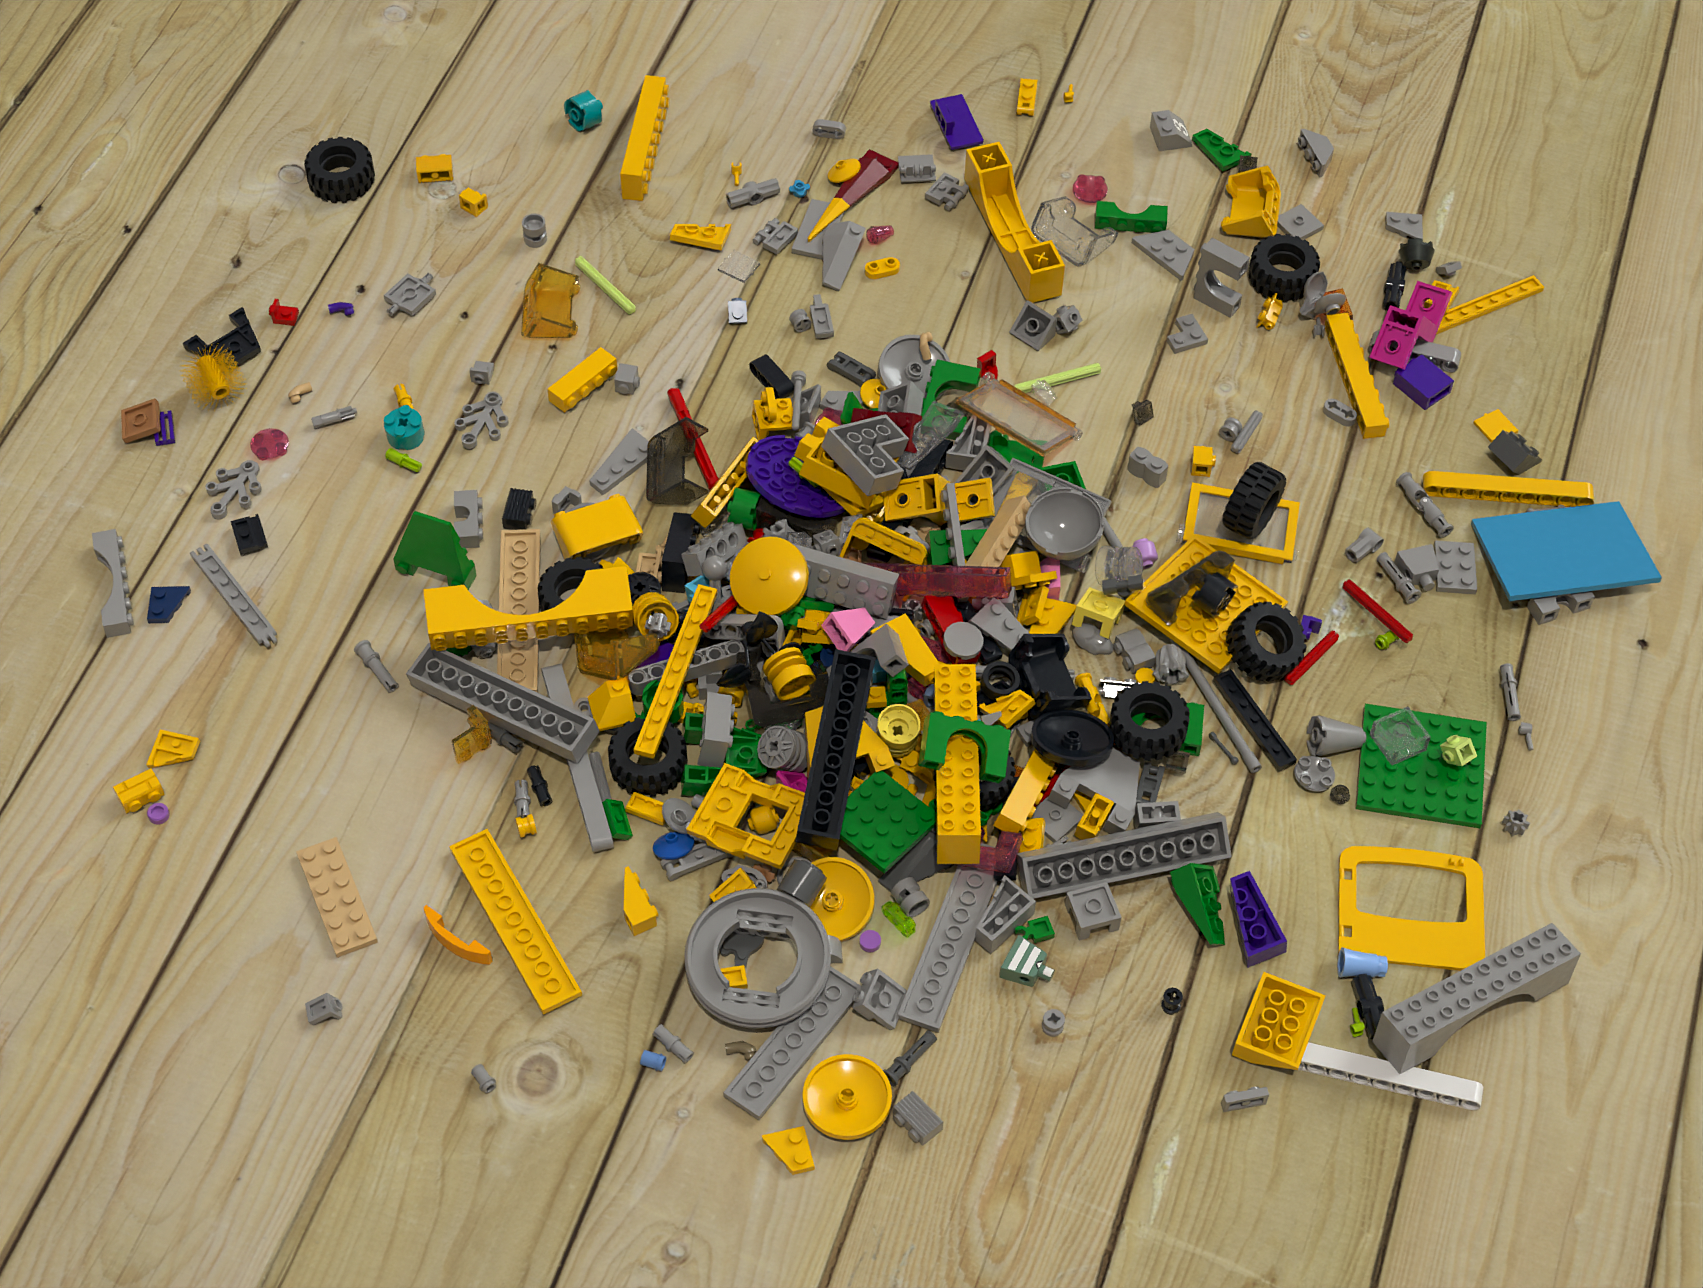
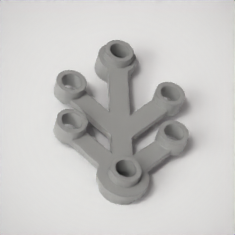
M489 392L485 395L483 401L463 406L462 410L465 418H457L454 422L455 428L458 431L466 429V425L476 422L471 432H467L461 437L462 445L466 449L471 450L475 448L477 436L484 424H486L489 430V437L492 441H498L501 438L500 430L496 428L490 416L493 410L497 416L499 427H506L509 424L508 417L504 415L500 407L503 401L499 393ZM484 408L482 412L474 414V411Z
M247 460L240 467L231 470L220 468L216 471L219 481H225L229 477L238 476L237 479L219 484L215 482H208L206 484V491L210 495L228 489L219 502L213 503L210 508L214 519L220 520L227 516L226 506L237 491L240 506L247 508L251 505L250 496L247 495L244 487V482L247 478L250 481V492L253 494L261 492V484L256 479L259 471L257 462Z

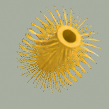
M215 349L211 354L212 356L206 355L205 350L204 356H199L200 359L196 358L197 362L191 364L196 365L190 367L194 369H189L190 371L184 369L182 371L192 378L188 383H192L190 394L192 388L196 391L194 395L196 403L201 394L204 397L200 401L207 398L209 400L212 396L213 404L216 399L219 403V399L227 397V395H230L229 393H237L230 389H244L229 386L233 383L242 386L236 361L234 366L230 352L228 357L226 354H223L217 360V358L213 357ZM235 368L237 370L236 373L238 374L239 378L236 376V374H234L235 372H233L235 371Z

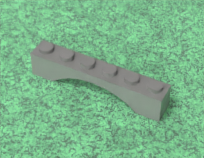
M116 529L92 533L93 547L98 561L103 563L113 574L112 592L106 605L101 610L104 631L107 638L130 634V625H134L132 614L128 611L132 607L130 598H127L126 595L130 591L128 582L124 580V578H128L126 567H123L122 564L126 563L124 551H121V548L124 547L122 536H118Z

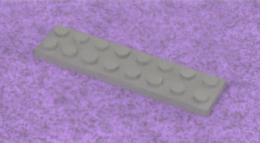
M830 966L826 985L815 1003L795 1019L778 1025L723 1092V1096L760 1120L855 1003L852 1000L853 995L861 989V986Z

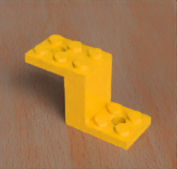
M938 473L900 480L896 489L883 492L885 521L893 522L925 516L939 526H942L947 521H944L943 518L945 503L941 501V490H943L947 483L951 482ZM991 478L954 484L959 522L995 517ZM902 495H907L908 497L905 504H900L899 502ZM976 495L978 497L977 503L970 505V498Z

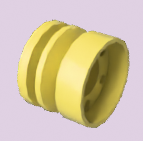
M894 704L886 707L878 717L876 734L888 746L892 757H902L914 750L920 732L918 714L911 707L904 704Z

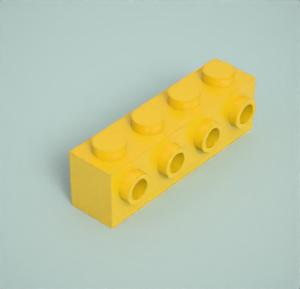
M600 347L547 389L549 402L564 413L573 408L577 402L587 397L591 391L601 386L605 380L617 372V358Z

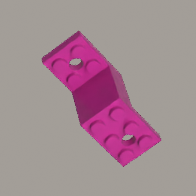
M1417 281L1406 310L1389 306L1369 358L1405 370L1417 339L1433 343L1452 292ZM1431 299L1432 306L1427 309L1424 308L1425 301ZM1392 342H1397V349L1391 351L1390 344Z

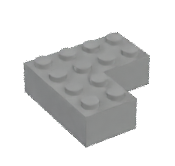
M885 414L829 428L821 447L867 496L897 488L904 470L893 458L902 456L909 438Z

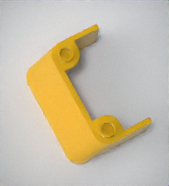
M858 518L850 529L839 557L847 559L851 547L857 550H864L869 544H873L905 559L904 568L913 575L902 599L907 601L912 595L923 570L927 555L926 547L867 518Z

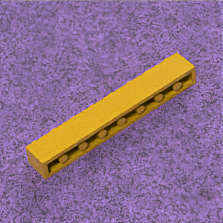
M1348 313L1327 315L1324 324L1325 332L1352 409L1357 413L1356 420L1363 439L1384 437L1387 428H1389V419L1385 417L1384 405L1379 400V391L1374 387V378L1369 373V364L1364 359V350L1359 345V336L1354 331V322L1350 320Z

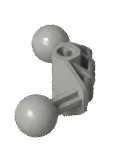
M719 556L706 558L702 565V572L709 579V587L716 588L718 592L711 613L729 598L721 597V579L727 573V564ZM738 604L728 614H737L736 609L740 604Z

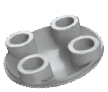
M1302 756L1294 770L1299 784L1315 792L1329 789L1334 783L1335 772L1331 766L1330 759L1317 756Z

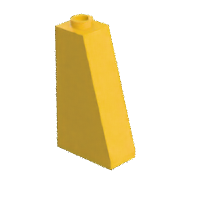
M906 613L885 623L899 634L909 664L905 671L924 687L934 684V664L940 663ZM883 625L871 630V635L878 629H880Z

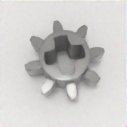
M910 598L908 601L902 602V608L900 609L914 610V619L911 621L913 624L918 619L922 620L924 611L920 606V600L917 601Z
M662 613L649 615L645 623V629H649L648 633L650 636L661 638L670 631L671 622H667L666 615Z
M1519 809L1513 812L1509 810L1507 816H1504L1502 823L1506 824L1504 830L1508 831L1512 836L1519 833L1523 835L1525 829H1528L1530 825L1526 821L1528 815H1525Z

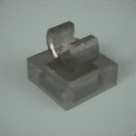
M1137 401L1131 404L1134 421L1137 425L1140 426L1154 418L1151 401Z

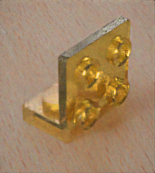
M474 705L467 709V722L470 728L452 740L455 760L458 764L468 761L474 754L485 750L492 743L488 720Z

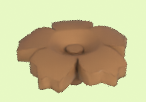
M765 863L763 865L754 864L752 867L763 874L767 880V887L768 882L776 879V874L770 872L772 871L770 865Z

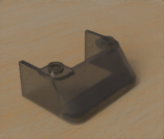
M685 417L654 435L649 440L647 445L646 498L648 501L654 504L688 505L708 494L707 489L685 478V458L694 453L696 448L695 439L706 434L709 430L708 428Z

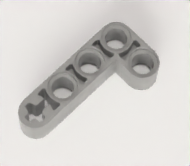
M727 614L709 632L703 633L709 639L744 640L745 637L741 632L742 625L746 622L754 621L757 615ZM769 615L777 622L778 629L773 636L764 639L778 652L785 641L784 626L780 617ZM761 641L763 653L767 657H771L773 654Z

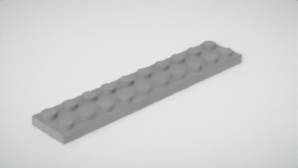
M981 843L979 864L958 865L898 1012L900 1020L939 1033L973 947L976 928L989 906L998 883L994 879L996 847Z

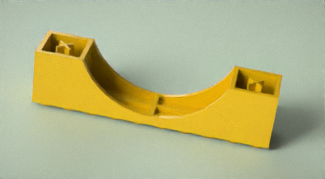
M1000 142L966 149L964 180L969 186V190L1026 301L1029 300L1033 303L1061 296L1065 264L1052 240L1039 242L1031 232L1018 200L1012 164Z
M627 566L587 570L579 587L564 602L547 611L529 615L507 614L489 608L478 601L465 585L423 589L431 650L444 651L447 648L453 647L462 649L470 645L485 646L488 643L495 642L504 644L512 640L526 641L529 638L545 639L554 635L564 637L571 633L605 632L614 628L623 630L633 626V609Z
M934 664V711L942 712L950 717L961 716L964 720L968 721L977 720L976 664ZM955 735L948 739L945 764L939 770H936L937 864L980 863L981 821L978 745L973 739L963 735Z

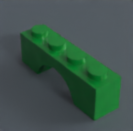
M1097 201L1095 229L1146 233L1165 231L1167 227L1168 206L1150 205L1141 213L1130 214L1120 210L1115 202Z

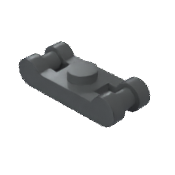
M840 351L834 355V359L829 360L826 364L829 370L837 371L856 382L859 387L867 380L876 377L873 369Z
M1145 762L1137 790L1136 805L1137 803L1156 802L1165 771L1164 766L1159 765V767L1152 766L1149 762ZM1142 796L1150 797V801L1142 799Z

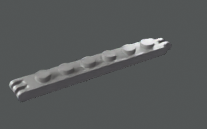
M208 544L203 545L206 550L205 552L199 547L197 549L198 556L194 551L190 552L192 559L257 643H263L267 648L271 646L268 641L270 639L275 644L277 642L275 629Z

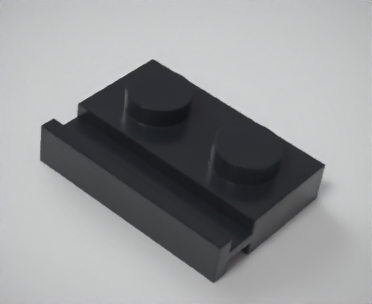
M255 514V517L250 518L248 516L230 521L240 555L260 550L259 548L262 547L268 548L258 514Z

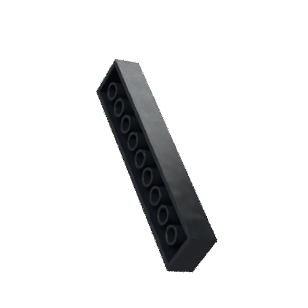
M835 649L795 842L837 851L876 657Z

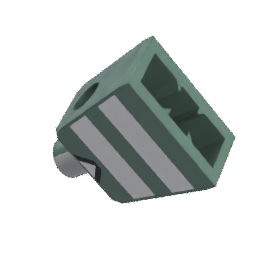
M1018 935L1001 966L1000 978L1033 987L1038 977L1050 982L1055 970L1045 966L1047 959L1045 951Z

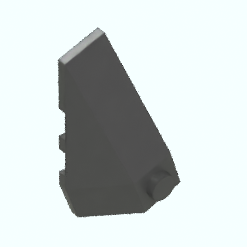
M936 826L885 872L878 880V883L891 892L893 887L905 878L913 877L917 882L926 877L934 876V873L942 869L947 870L951 868L954 864H937Z

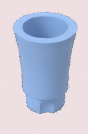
M1343 947L1340 949L1337 962L1339 977H1357L1360 974L1371 975L1373 978L1376 976L1385 977L1388 969L1386 956H1377V954L1354 951Z

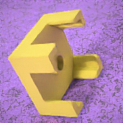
M1089 587L1076 606L1072 625L1081 627L1084 616L1103 622L1100 636L1109 639L1114 623L1119 624L1121 621L1125 600L1112 595H1104L1103 592Z

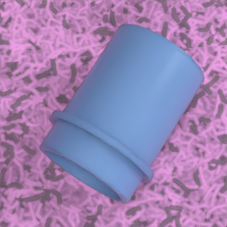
M644 1050L640 1065L655 1069V1071H662L666 1063V1056Z

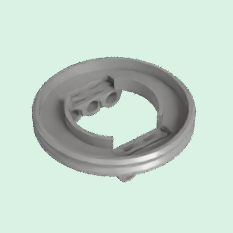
M765 888L736 891L723 896L708 906L693 924L687 937L684 954L687 979L698 1001L719 1019L746 1028L778 1026L803 1014L821 995L828 980L831 964L829 938L821 920L813 910L792 895ZM733 931L738 934H756L761 937H777L794 942L798 953L797 964L790 977L776 987V993L730 987L729 981L720 970L718 954L722 943Z

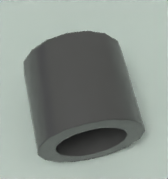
M794 859L777 890L792 895L804 902L808 907H811L827 877L815 865L805 860Z

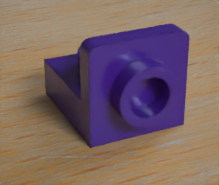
M1303 615L1301 624L1304 629L1303 634L1306 635L1307 640H1309L1311 632L1319 634L1322 620L1313 616Z

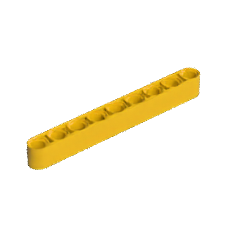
M1428 471L1423 474V489L1431 497L1551 506L1564 505L1565 507L1594 504L1593 485L1587 482Z

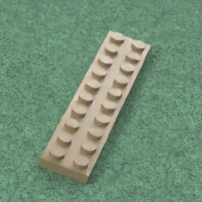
M540 529L501 530L499 612L514 615L539 613L537 588L540 582ZM529 638L526 641L512 640L504 644H498L497 674L538 693L539 639Z

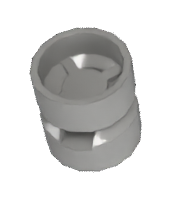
M536 213L526 215L522 220L525 244L532 248L543 246L547 241L544 217Z
M913 877L901 880L891 890L892 896L898 904H901V908L908 918L918 916L930 904V900L923 891H920V886Z

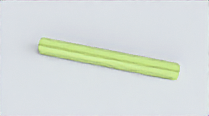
M582 256L575 259V265L628 314L636 311V306Z
M1094 363L1014 385V392L1016 395L1100 374L1101 366L1099 363Z

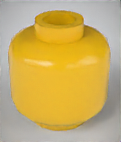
M764 805L752 809L750 812L751 818L747 819L751 830H756L760 835L775 830L777 823L780 822L775 807L772 809Z

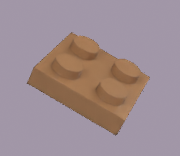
M156 398L121 410L122 440L125 443L160 432L159 402Z

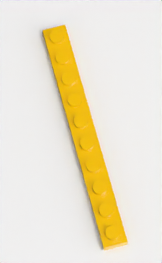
M700 584L696 588L635 744L634 754L652 759L655 757L703 633V629H700L699 626L709 616L718 594L716 588Z

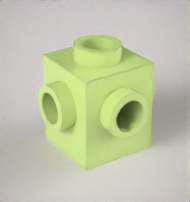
M1453 735L1440 745L1443 752L1442 756L1448 764L1463 766L1477 757L1471 738Z

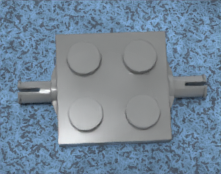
M428 272L422 279L406 274L384 295L385 301L392 304L387 309V313L390 316H393L398 310H402L411 316L417 313L436 295V289L427 284L433 279L432 274Z

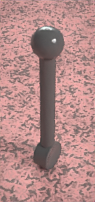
M1214 732L1209 733V738L1212 741L1214 740L1231 759V763L1237 764L1238 758L1234 757L1226 749Z

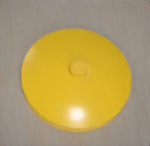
M762 537L747 544L737 554L730 571V587L734 598L745 610L755 615L759 611L776 616L788 612L802 599L809 579L808 565L801 551L789 541L779 537Z
M827 857L812 862L811 864L822 870L827 879L810 908L821 920L827 935L837 937L841 942L854 937L865 928L874 911L875 894L869 877L857 864L844 858Z
M852 1054L836 1055L821 1061L808 1074L803 1086V1107L809 1121L823 1134L842 1140L859 1139L876 1131L888 1117L892 1103L891 1085L884 1071L871 1060Z

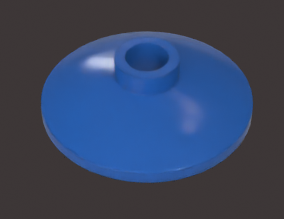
M677 831L666 833L654 842L653 852L657 857L666 860L683 857L693 849L694 838L689 834H681Z

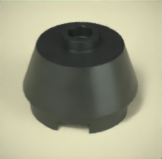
M1422 238L1408 239L1406 244L1401 243L1398 253L1403 265L1407 269L1421 270L1430 266L1435 249L1431 241L1426 243L1423 242Z

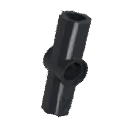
M1396 261L1390 265L1389 276L1387 277L1384 289L1385 297L1383 307L1387 311L1390 305L1397 308L1400 306L1406 266L1403 265V262Z
M1360 974L1353 978L1352 984L1357 997L1358 1014L1360 1018L1364 1019L1370 1039H1373L1381 1014L1384 1011L1382 998L1377 996L1371 975Z

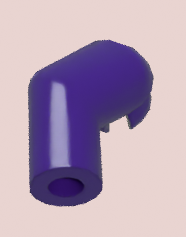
M337 302L328 304L329 313L344 311L346 316L354 314V306L351 303Z

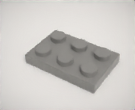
M1435 541L1434 552L1439 566L1436 578V591L1476 594L1477 578L1474 543Z

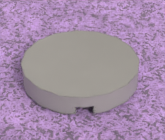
M956 622L947 627L944 633L943 645L951 656L967 660L979 654L983 646V636L975 625L968 622Z

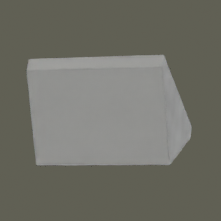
M1027 300L1009 332L1033 348L1040 350L1055 336L1057 318Z
M819 384L801 392L799 429L803 428L804 422L812 424L814 422L821 402V386Z

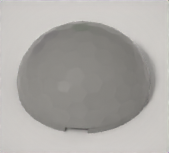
M1056 488L1044 492L1031 503L1026 515L1025 526L1031 543L1040 553L1056 560H1073L1086 555L1097 545L1103 534L1104 517L1100 505L1088 493L1071 490V488Z

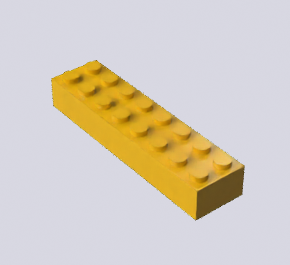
M645 75L620 173L622 199L643 201L644 195L648 194L649 184L647 183L651 181V169H654V157H657L658 153L657 144H660L661 141L660 132H663V120H666V108H669L670 98L667 97L669 85H666V77Z

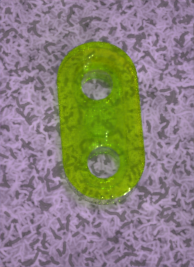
M888 901L881 906L884 916L903 936L908 938L916 932L914 920L910 916L907 917L896 902Z

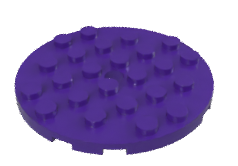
M775 435L761 439L752 446L746 459V472L756 491L771 504L795 514L816 518H829L846 511L820 486L814 488L807 480L798 477L799 473L789 466L788 462L792 457H795L794 454L797 446L803 437L795 436L794 439L785 438L784 435Z

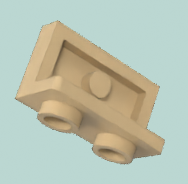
M658 548L657 554L639 552L636 572L649 573L656 577L659 583H662V548Z

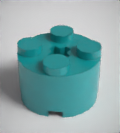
M589 90L570 97L564 102L565 115H569L570 119L568 121L575 130H586L602 122L601 110L603 105L600 100H596Z
M403 405L384 417L387 440L393 448L412 450L423 442L425 431L421 415L416 410L410 408V406Z

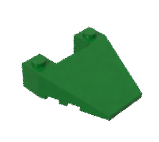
M414 511L393 558L395 569L402 574L414 576L418 567L447 576L448 586L465 585L468 590L477 576L473 560H469L466 556L468 553L466 548H462L459 544L461 539L451 522Z
M685 713L682 724V736H684L686 743L700 744V740H702L703 714ZM733 727V731L730 732V735L733 736L732 747L727 748L723 765L726 763L740 768L753 778L766 774L767 766L762 764L757 751L758 742L762 735L744 728L740 730ZM685 764L681 778V795L695 796L698 794L702 797L705 796L721 768Z

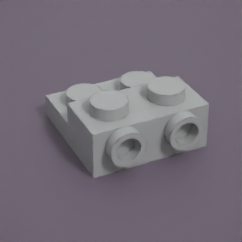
M878 968L865 972L860 979L862 983L861 989L853 995L852 1000L855 1003L852 1008L868 1020L874 1018L887 1029H894L898 1022V1012L907 990Z

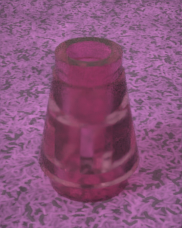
M891 225L871 226L866 231L868 241L874 244L894 235V229Z

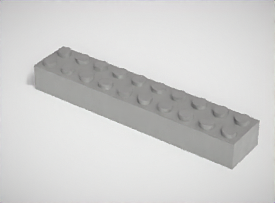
M430 643L426 645L406 673L413 687L575 763L579 762L599 733L598 726L593 718L446 650H431Z
M1219 812L1016 853L1022 890L1033 899L1104 882L1110 883L1178 869L1189 863L1202 864L1232 857L1226 816Z

